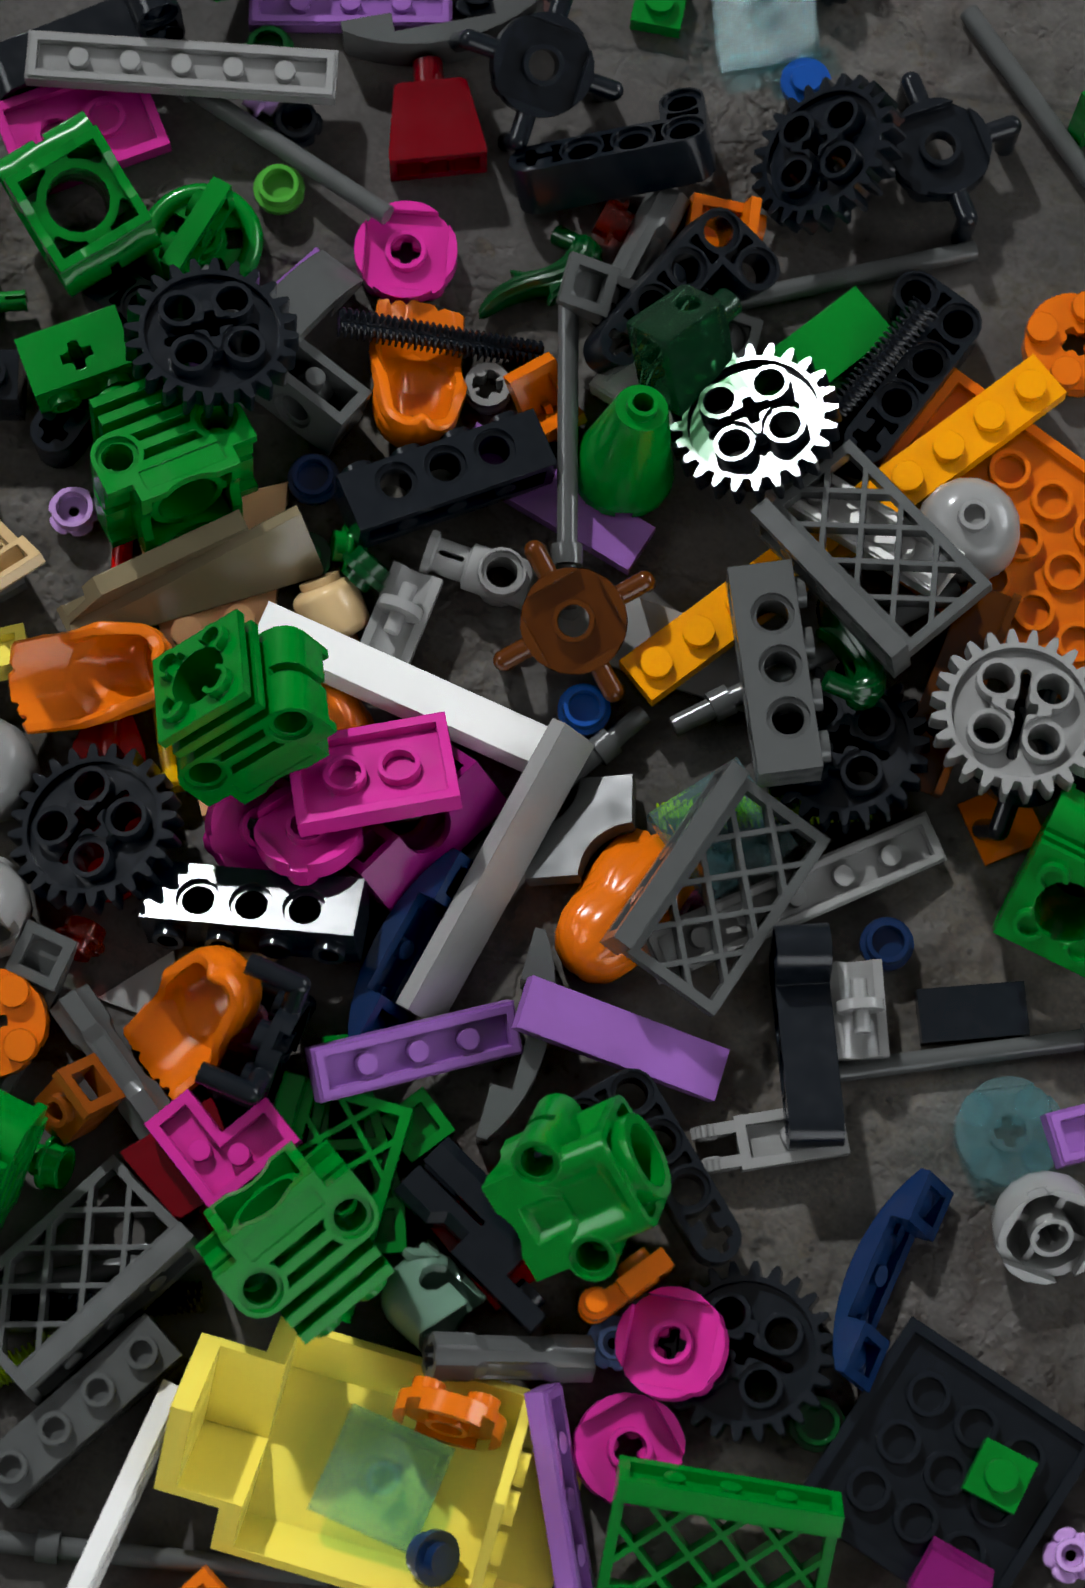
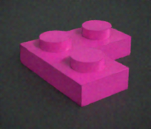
M189 1089L185 1090L144 1123L208 1207L224 1194L236 1191L250 1183L261 1172L268 1159L288 1142L292 1141L296 1147L303 1143L266 1097L224 1131L221 1130Z

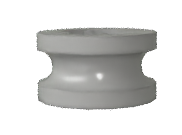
M484 362L470 369L465 378L467 383L466 402L472 410L480 414L491 415L500 412L507 406L510 401V392L503 376L508 373L502 366L496 363ZM487 378L494 379L496 381V390L502 389L501 393L492 392L488 399L479 396V387L473 388L475 384L484 385Z

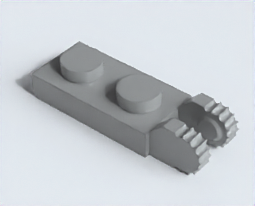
M783 1108L736 1115L732 1117L731 1121L700 1125L690 1129L692 1142L706 1143L732 1135L735 1136L738 1154L723 1157L711 1156L701 1160L708 1174L729 1172L740 1169L742 1173L848 1156L850 1154L846 1126L844 1146L788 1149Z

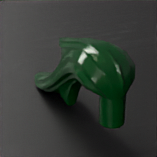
M557 226L551 234L550 242L552 245L567 251L564 256L550 266L539 270L525 272L510 270L512 278L497 286L482 302L479 308V319H486L507 307L541 297H548V306H554L557 304L556 299L569 253L574 251L602 261L601 247L591 236L586 234L580 235L563 226Z
M818 599L816 613L820 628L816 631V635L830 646L845 668L848 676L846 677L828 670L821 683L822 690L844 699L847 706L852 710L870 709L885 693L886 676L883 666Z

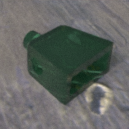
M680 285L626 322L639 385L650 386L659 391L667 402L668 410L680 417L731 361L733 348L728 324L742 312V305L736 295L728 289L721 288L711 296L693 286Z

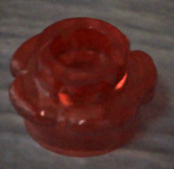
M618 199L607 201L592 230L593 234L605 239L604 245H608L611 238L619 242L623 240L635 217V214L627 210L630 204L629 199H626L625 202Z
M75 915L67 916L63 926L55 929V932L79 942L74 961L86 963L90 961L91 957H99L105 952L106 948L103 941L106 936V930L90 919Z

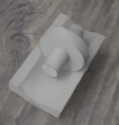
M393 561L390 569L391 574L384 583L386 587L378 597L360 642L411 664L442 589L443 579L419 573L401 563Z
M882 959L833 962L830 988L838 1061L889 1058Z

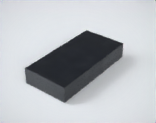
M1024 981L916 989L914 992L920 1046L1008 1039L1030 1035Z

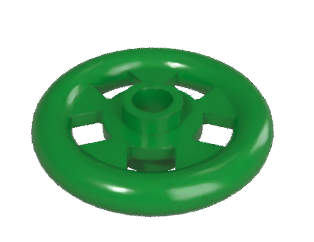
M194 183L178 187L165 194L149 210L152 216L151 223L162 243L167 237V234L162 232L166 222L173 215L185 221L187 219L185 211L190 198L197 189L205 190L208 183ZM233 191L235 207L222 228H219L215 239L204 252L199 265L201 269L206 264L210 266V262L214 257L218 258V261H222L226 271H228L230 266L235 261L240 262V275L246 277L257 268L261 259L263 231L259 218L253 208L244 198ZM241 229L243 237L242 248L227 249L226 231ZM160 245L141 258L150 276L155 274L164 279L160 264L161 259L158 257L162 246Z

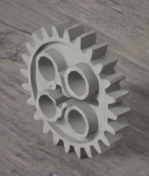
M1009 629L1006 641L1003 644H1000L994 634L990 632L986 635L984 650L980 649L972 641H969L964 651L966 660L954 654L950 657L947 667L951 673H939L936 686L942 691L933 692L929 703L931 707L939 711L931 713L928 725L931 728L942 730L935 735L934 748L950 747L943 762L945 768L959 763L963 766L958 780L961 784L975 776L980 779L978 786L979 795L982 796L993 785L998 787L1000 802L1004 803L1010 790H1018L1022 803L1028 804L1033 789H1037L1040 795L1047 801L1051 799L1054 792V782L1061 789L1068 792L1074 783L1072 773L1085 778V666L1079 669L1073 666L1078 654L1076 649L1061 656L1057 653L1059 646L1058 638L1054 637L1046 647L1038 645L1037 631L1032 630L1027 643L1019 642L1015 630ZM1022 673H1028L1030 675V684L1022 715L1024 724L1018 737L1016 759L1010 760L1007 758L1006 753L1015 717L1013 709L1019 695L1020 676ZM989 678L999 679L1007 685L1009 691L1004 693L992 692L985 687L983 681ZM1042 689L1056 691L1061 696L1063 702L1058 704L1044 702L1039 697L1037 691ZM979 728H988L998 735L1000 741L994 744H986L981 742L973 731ZM1033 739L1045 740L1052 746L1054 753L1048 755L1036 753L1030 748L1028 741Z

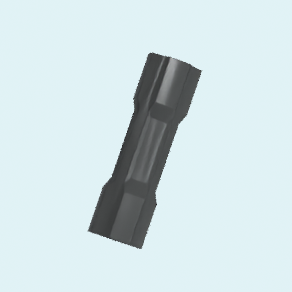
M673 188L646 194L635 215L634 224L612 264L621 268L619 275L638 281L675 239L687 216L688 206L691 203V200L685 194ZM584 319V321L593 329L597 327L596 324ZM619 334L614 338L623 339L624 336Z
M89 984L73 989L60 998L49 1009V1012L74 1047L85 1053L86 1056L95 1052L126 1095L118 1104V1111L140 1140L150 1134L144 1123L171 1101L158 1082L148 1077L116 1033L112 1017Z
M432 1331V1333H426L423 1340L422 1371L424 1376L432 1377L439 1381L466 1382L475 1379L534 1380L544 1383L584 1384L591 1383L595 1374L596 1347L591 1335L502 1336L477 1335L473 1332Z

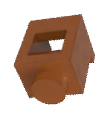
M94 1052L56 1070L52 1075L54 1079L34 1099V1103L36 1104L39 1101L48 1106L45 1116L49 1119L45 1131L52 1136L59 1137L65 1145L94 1131L126 1095ZM84 1079L98 1097L91 1102L79 1086Z

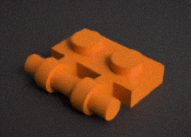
M662 1246L652 1254L645 1247H642L617 1266L619 1269L615 1272L619 1278L606 1289L593 1286L581 1294L577 1306L580 1318L590 1325L603 1323L670 1275L675 1264Z

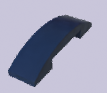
M452 848L430 865L411 884L385 919L366 955L357 979L350 1007L348 1037L407 1022L410 1014L397 1006L396 1001L473 863V860L461 851Z
M923 1168L918 1170L881 1208L860 1241L842 1284L833 1330L835 1370L855 1387L867 1393L871 1390L891 1343L876 1328L915 1238L934 1242L954 1195V1192L931 1170Z

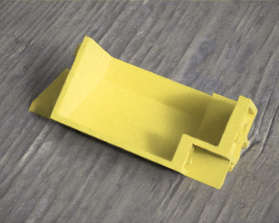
M283 1316L279 1319L267 1351L201 1333L170 1406L153 1489L219 1508L210 1549L341 1588H552L554 1583L524 1393L531 1389L500 1380L441 1381L446 1385V1391L468 1396V1393L471 1391L483 1392L501 1401L498 1413L507 1420L501 1446L495 1450H488L490 1440L478 1439L475 1450L443 1444L415 1433L417 1421L409 1418L407 1415L404 1416L402 1425L392 1416L399 1390L404 1387H411L414 1376H424L422 1357L334 1331L321 1338L315 1337L305 1344ZM577 1475L578 1486H579V1491H580V1487H581L582 1482H581L580 1478H579L578 1475ZM431 1529H441L451 1533L456 1538L460 1549L459 1564L454 1575L448 1582L438 1587H429L419 1583L406 1564V1551L411 1540L417 1534Z

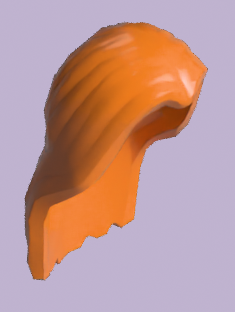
M389 299L377 301L375 312L379 316L382 313L385 317L390 315L392 319L396 316L398 319L403 317L404 320L409 318L411 322L415 319L417 323L419 320H422L423 324L428 321L430 325L432 322L436 326H438V323H441L442 327L446 324L450 328L452 325L455 329L460 327L462 331L465 328V317L445 308L438 311L433 304L410 300L407 304L399 300L390 304ZM373 337L369 346L373 378L372 407L376 426L383 438L398 448L411 443H418L420 446L438 441L443 434L455 429L467 394V383L462 375L463 352L459 358L458 351L455 352L453 357L452 350L449 351L448 355H445L446 349H443L441 354H439V348L433 353V347H430L429 352H426L427 346H424L422 351H420V345L417 346L416 350H413L414 344H411L410 348L407 349L408 343H405L403 348H401V342L398 343L397 347H394L395 341H392L391 345L388 346V340L386 339L384 345H382V339L380 338L376 344V338Z
M98 621L71 631L42 634L14 641L11 646L9 661L13 670L8 674L11 702L19 705L17 712L22 719H26L22 726L27 734L86 729L95 725L110 723L129 715L145 712L155 707L152 660L173 647L164 634L156 628L143 623Z
M636 828L633 833L617 836L592 864L583 882L561 912L555 930V950L563 966L579 977L580 980L592 984H607L621 978L637 966L636 963L625 955L614 954L603 946L600 941L670 837L660 833L651 835L648 831ZM698 866L689 879L699 878ZM697 885L681 889L676 897L679 911ZM668 910L659 923L670 921Z
M219 945L199 947L168 966L162 973L156 995L123 1027L124 1036L132 1049L140 1052L139 1061L149 1072L153 1080L160 1079L159 1085L162 1089L169 1090L168 1096L172 1100L185 1090L189 1089L192 1091L199 1085L195 1082V1078L203 1062L219 1067L230 1042L249 1025L262 1000L261 981L244 974L248 960L232 948Z

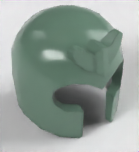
M430 1239L426 1243L422 1242L418 1248L407 1247L403 1250L402 1256L405 1259L393 1268L395 1272L387 1278V1283L381 1290V1308L386 1319L400 1335L420 1352H422V1344L426 1333H432V1331L456 1332L465 1316L481 1305L487 1298L476 1284L459 1270L449 1257L439 1253L437 1245Z

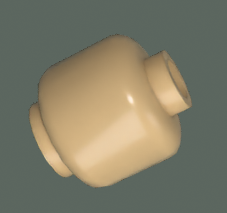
M338 570L323 574L299 585L301 593L293 601L295 613L360 642L357 632L366 628L370 614L362 593L357 586L347 577H341Z

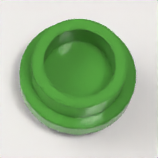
M273 164L263 169L257 175L253 185V192L257 204L265 212L273 215H285L293 212L301 205L305 196V185L302 176L294 168L284 164Z

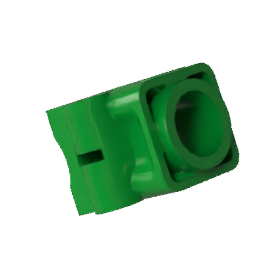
M83 111L41 135L43 139L41 142L35 144L31 140L0 159V183L9 196L11 206L48 267L57 275L71 298L113 274L111 267L118 264L120 268H123L162 245L161 239L151 223L152 216L125 175L97 125H92ZM69 181L88 184L102 196L106 207L105 219L91 230L85 232L69 231L59 226L50 216L46 206L49 193L58 185Z
M553 1093L539 1100L523 1132L505 1140L500 1150V1161L488 1174L481 1188L494 1211L508 1221L516 1230L521 1242L522 1258L537 1282L569 1268L579 1278L585 1281L597 1282L605 1280L612 1275L627 1238L649 1230L658 1224L670 1194L671 1176L665 1154L655 1133L641 1116L633 1113L622 1095L618 1094L581 1110V1107L573 1098L565 1094Z

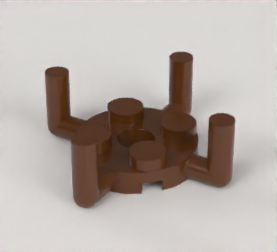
M538 540L529 541L524 547V554L538 581L531 587L522 606L520 618L522 638L499 650L493 657L494 666L500 671H511L518 664L534 657L545 667L559 673L569 675L591 673L607 701L617 702L622 700L626 694V688L619 681L609 662L618 653L626 638L628 614L625 604L643 594L652 592L656 588V578L648 571H640L614 586L607 578L589 569L578 567L557 569L549 555L547 546ZM571 605L581 606L589 615L588 629L578 637L565 635L558 623L560 613Z

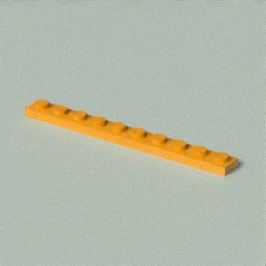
M1032 354L879 469L919 509L922 503L940 485L962 477L1063 402L1067 391L1040 360ZM869 480V489H878ZM862 481L854 487L862 488ZM879 501L898 512V509L891 501ZM810 533L819 542L820 534ZM827 537L826 550L832 557L853 558L856 555ZM769 549L750 564L779 561L780 559ZM726 581L619 660L621 670L651 707L735 645ZM763 614L757 621L761 626L776 614Z

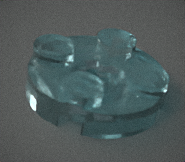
M1015 1076L997 1077L982 1083L962 1101L954 1120L953 1138L961 1161L967 1166L969 1173L974 1178L986 1181L997 1187L1006 1188L1012 1181L1027 1173L1048 1171L1054 1165L1040 1116L1060 1110V1108L1050 1095L1047 1096L1042 1089L1034 1086L1035 1083ZM1004 1117L1011 1118L1013 1126H1022L1024 1135L1015 1139V1147L1006 1146L1003 1139H997L994 1129L1001 1127L1002 1118Z

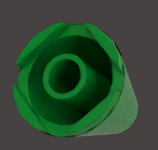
M632 385L623 389L578 441V494L586 504L602 514L615 517L617 512L633 513L632 517L644 516L658 508L670 493L674 481V460L671 447L669 411L667 402L659 391L646 385Z

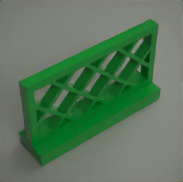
M284 1071L274 1107L302 1142L308 1125L314 1138L304 1144L301 1143L297 1147L301 1154L353 1126L367 1153L348 1163L347 1166L352 1171L371 1160L381 1178L377 1193L371 1195L379 1208V1221L375 1231L370 1235V1239L375 1244L414 1109L364 1094L340 1098L338 1100L348 1119L320 1134L310 1116L314 1105L311 1080L305 1076ZM347 1102L366 1107L367 1109L354 1116ZM378 1111L399 1117L393 1139L373 1150L358 1122ZM389 1150L383 1170L377 1156ZM357 1303L342 1315V1322L352 1323Z
M619 1455L615 1488L596 1588H674L665 1575L688 1560L704 1580L692 1588H722V1583L743 1570L746 1571L758 1588H787L799 1579L806 1588H827L837 1538L841 1537L845 1518L842 1492ZM624 1503L648 1507L658 1521L633 1535L622 1520ZM664 1510L672 1511V1512L669 1513V1514H666V1513L664 1512ZM689 1515L705 1517L714 1530L689 1545L675 1524ZM720 1520H726L727 1522L722 1524ZM745 1524L760 1526L769 1537V1540L745 1554L730 1534ZM775 1529H779V1530H783V1531H781L780 1533H778ZM666 1530L681 1551L656 1565L642 1545ZM802 1533L823 1537L821 1551L803 1563L799 1562L786 1544ZM620 1534L625 1542L616 1547L618 1535ZM722 1540L736 1560L712 1575L698 1554ZM778 1549L792 1569L767 1584L753 1564ZM632 1551L648 1570V1572L633 1581L611 1577L613 1563ZM817 1569L814 1581L809 1573Z

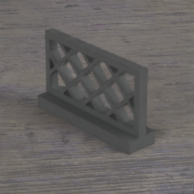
M849 439L833 452L834 456L832 459H824L819 463L821 470L819 476L807 473L802 477L805 488L800 490L792 485L785 491L783 499L777 497L771 502L766 497L752 508L750 513L757 536L780 560L792 559L794 574L796 576H804L806 587L895 679L911 665L910 657L991 592L992 583ZM848 460L863 473L862 488L831 487L832 473ZM869 480L878 489H869ZM824 481V487H816ZM802 498L823 499L821 522L798 521L788 509ZM830 499L861 500L859 523L828 522ZM868 501H891L898 509L897 524L866 523ZM904 517L913 525H904ZM810 533H819V542ZM827 534L858 535L856 558L832 557L826 550ZM865 535L896 536L894 559L863 558ZM903 537H926L934 545L933 561L901 560ZM940 552L949 561H940ZM845 569L855 570L854 578ZM862 570L893 571L891 595L868 594L861 587ZM900 571L932 573L930 596L898 595ZM939 573L962 574L973 585L960 597L937 596ZM881 606H890V616ZM897 607L929 608L928 623L910 637L896 623ZM936 608H945L935 617Z
M734 760L716 769L600 941L603 946L614 954H623L708 1017L716 1015L773 926L831 841V839L748 779L747 777L750 772ZM744 795L761 806L765 828L739 832L735 809ZM774 817L785 825L776 826ZM727 822L729 834L718 835ZM794 831L811 843L801 861L783 864L777 833ZM766 835L772 866L747 870L741 839ZM730 841L736 872L710 876L706 857L707 850L713 843ZM698 866L699 878L689 879ZM795 869L786 882L784 871ZM774 873L778 896L772 905L754 908L748 877ZM738 879L743 910L717 914L712 883ZM701 885L707 916L680 920L677 895L683 887ZM668 910L670 922L659 923ZM766 913L757 926L755 915ZM745 916L749 940L743 949L724 952L719 921ZM708 923L714 954L688 958L682 927ZM672 929L677 960L659 963L642 950V947L653 931ZM737 957L728 970L726 959ZM709 961L716 962L719 985L710 999L693 987L689 965ZM679 967L680 977L668 968Z
M114 1154L0 1256V1279L3 1277V1283H0V1294H2L0 1306V1366L37 1407L84 1367L202 1258L194 1247L198 1244V1241L193 1234L172 1216ZM116 1174L127 1185L125 1207H97L98 1190ZM136 1196L146 1206H135ZM87 1201V1207H80ZM134 1217H157L168 1228L151 1244H132ZM67 1218H86L83 1245H55L57 1227ZM96 1218H124L122 1244H94ZM45 1239V1245H38ZM93 1255H121L120 1271L110 1282H90ZM131 1255H138L132 1262H130ZM25 1256H44L41 1283H14L15 1265ZM54 1256H82L80 1283H52ZM79 1293L78 1309L67 1321H48L51 1294ZM89 1293H97L89 1300ZM12 1294H40L38 1321H10ZM9 1332H37L35 1351L16 1366L6 1355ZM47 1332H54V1333L47 1339Z

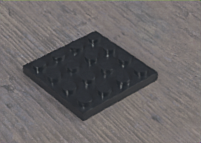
M911 1316L886 1353L870 1392H861L840 1426L837 1436L829 1443L802 1485L842 1492L845 1518L839 1539L905 1584L910 1580L930 1542L936 1536L994 1570V1579L991 1588H1010L1085 1468V1431ZM986 1437L1038 1463L1014 1515H1010L960 1489Z

